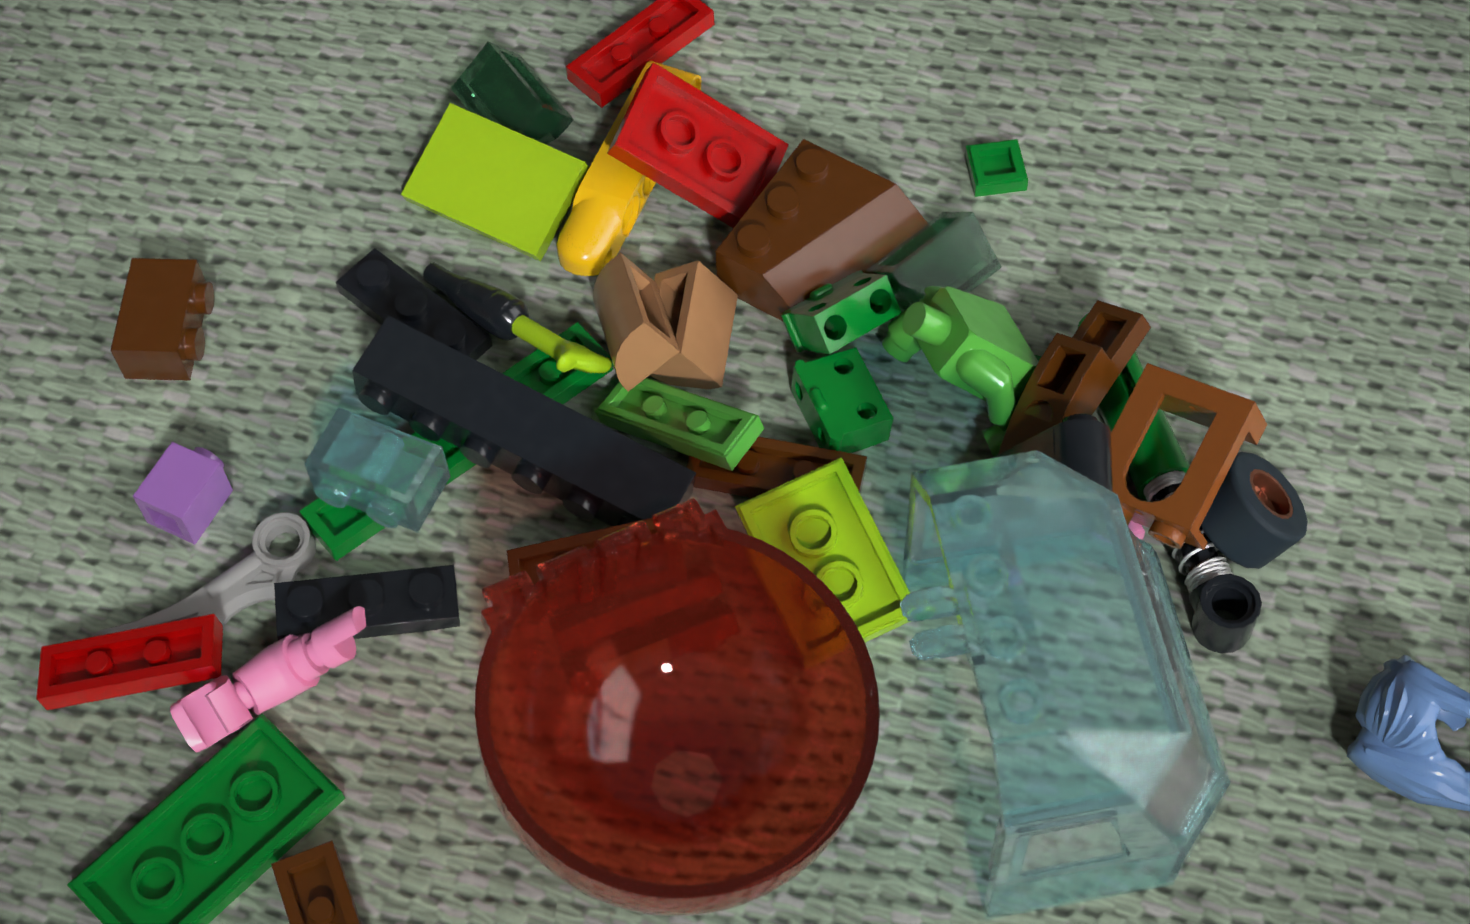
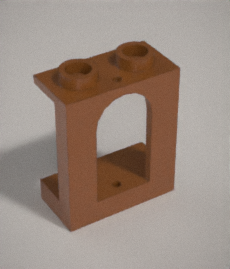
M1147 363L1111 432L1113 499L1105 507L1096 509V513L1122 527H1128L1131 521L1150 528L1148 531L1149 535L1170 547L1181 549L1185 542L1204 550L1208 542L1199 528L1242 443L1247 441L1257 445L1268 425L1256 402ZM1159 409L1209 427L1181 484L1172 495L1161 501L1146 502L1138 500L1130 494L1126 483L1129 466Z

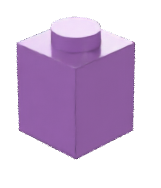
M171 442L134 493L133 498L147 523L195 545L233 489L223 470L224 463L215 454L201 447H195L192 451Z

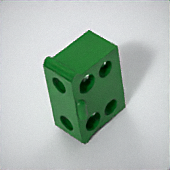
M860 270L834 284L827 283L812 291L809 298L784 311L781 317L797 353L805 350L831 354L902 312L887 275L867 274Z
M856 347L809 362L803 360L795 362L791 392L819 448L854 453L889 440L894 418Z

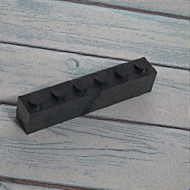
M387 316L352 370L356 395H358L361 403L370 410L380 415H388L391 412L408 421L410 427L422 437L435 442L441 438L459 447L460 452L474 464L485 468L494 465L511 474L513 481L523 489L534 494H541L544 491L562 500L564 507L581 519L592 521L594 518H597L613 527L672 513L680 517L692 496L696 472L390 316Z

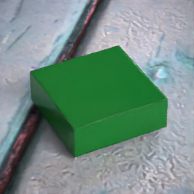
M1018 139L965 146V159L974 197L1027 190L1028 177Z

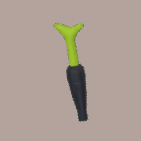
M430 263L423 272L424 281L443 292L471 320L499 339L513 340L517 337L521 338L553 357L557 362L556 368L562 373L571 369L586 373H606L611 369L612 361L609 358L594 353L578 343L565 340L530 319L527 306L514 295L476 279L453 273L437 263Z

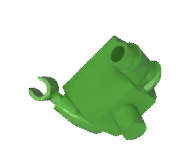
M950 286L925 287L924 292L926 295L919 302L913 303L888 324L887 335L882 340V346L892 357L905 363L914 354L922 350L933 371L940 378L986 401L989 421L995 425L982 430L995 457L999 453L1009 422L1016 408V403L1019 401L1026 384L1035 370L1038 360L1004 305Z

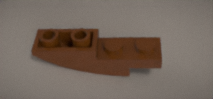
M1097 300L1073 337L1056 333L1023 390L1009 422L998 455L1062 423V420L1067 416L1073 414L1092 415L1151 329L1143 314ZM1049 503L1015 519L1035 527L1049 506Z

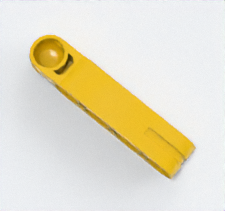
M649 61L640 73L579 185L573 201L572 212L559 234L556 244L559 262L566 271L580 276L599 275L605 265L617 256L656 182L607 154L644 73L653 61ZM656 63L701 91V76Z

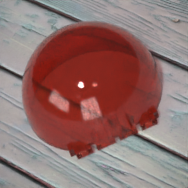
M692 498L652 515L653 525L657 534H651L646 523L640 520L596 539L592 549L588 550L585 545H582L536 565V571L540 580L535 585L524 570L482 588L488 608L481 611V622L489 638L479 664L475 688V726L478 750L485 778L498 809L510 829L526 849L557 878L581 893L608 905L647 915L692 916L736 908L769 894L795 878L824 852L850 817L862 794L873 765L879 736V693L874 667L866 644L855 622L840 600L823 581L803 564L784 551L760 539L728 529L716 509L704 514L696 499Z

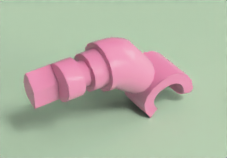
M361 606L354 607L315 628L312 633H307L300 637L296 635L286 636L264 648L233 672V684L227 675L219 676L170 706L172 718L188 745L196 753L209 748L214 743L239 730L253 720L248 711L249 709L259 715L293 699L316 686L320 676L327 673L330 668H336L354 659L356 643L353 636L366 627L365 608Z

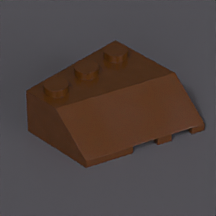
M803 139L715 251L717 277L738 295V299L783 322L781 314L784 311L809 298L810 293L827 283L834 284L860 270L867 274L887 275L888 280H891L904 270V265L923 252L928 254L941 245V239L896 183Z

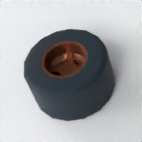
M1238 452L1201 527L1214 546L1231 561L1245 568L1260 569L1306 535L1308 520L1303 503L1296 490L1276 467L1254 453Z

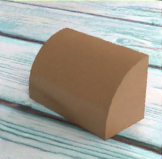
M620 252L599 273L594 284L593 300L618 380L629 392L679 353L680 350L656 282Z
M699 260L655 274L654 281L656 282L680 352L650 374V376L673 386L699 389L722 387L738 295Z

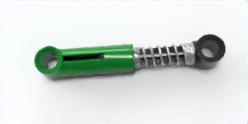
M1086 314V315L1080 320L1079 325H1078V328H1079V326L1081 325V323L1083 322V320L1086 318V316H1087L1088 314ZM1134 352L1098 406L1105 425L1109 427L1111 432L1144 370L1136 352ZM1160 409L1157 411L1127 472L1138 497L1147 500V502L1161 501L1172 495L1181 484L1189 468V464L1164 411ZM1200 526L1199 530L1208 542L1205 549L1202 550L1184 542L1181 549L1174 548L1172 556L1176 561L1180 562L1179 572L1187 576L1185 585H1187L1189 590V602L1194 611L1191 621L1193 635L1202 646L1210 651L1221 654L1233 653L1243 648L1250 639L1261 611L1262 601L1260 593L1251 582L1241 576L1233 575L1229 564L1226 563V558L1218 556V549L1214 548V544ZM1214 610H1227L1234 614L1238 620L1223 619Z

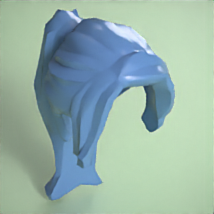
M1403 655L1399 659L1386 661L1384 663V670L1373 676L1360 694L1356 718L1362 728L1356 740L1348 746L1347 757L1371 779L1416 803L1470 812V771L1465 770L1456 760L1446 757L1441 749L1435 724L1438 719L1447 724L1453 731L1463 728L1466 725V718L1470 719V693L1447 681L1426 666L1415 662L1407 655Z

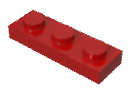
M656 0L566 66L567 79L603 108L636 83L640 73L649 61L662 64L715 25L714 11L701 0Z
M208 614L42 646L36 699L46 710H52L216 679L221 676L223 625L215 614Z

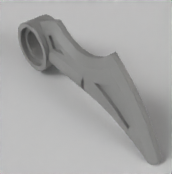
M289 512L275 513L266 517L256 527L252 538L254 552L179 602L136 621L97 631L96 636L208 614H215L224 627L241 610L256 603L275 600L274 583L293 581L297 573L304 570L312 562L316 553L315 539L307 523L298 515ZM283 533L297 534L300 537V543L293 553L283 557H277L269 553L270 544L278 535Z

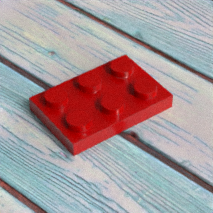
M653 62L644 73L607 154L734 228L777 173L789 144Z

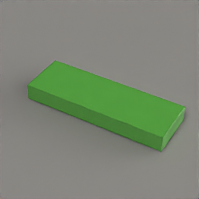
M645 378L629 392L619 382L595 411L600 422L608 427L733 471L765 429L759 415L649 378Z

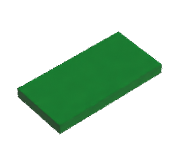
M261 713L71 880L67 886L102 924H209L272 866V863L277 862L335 809L345 797L342 791Z

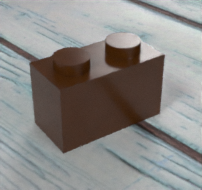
M131 259L111 345V352L125 379L191 380L194 361H201L205 351V336L201 328L204 315H210L214 307L213 285L211 282H206L196 259Z

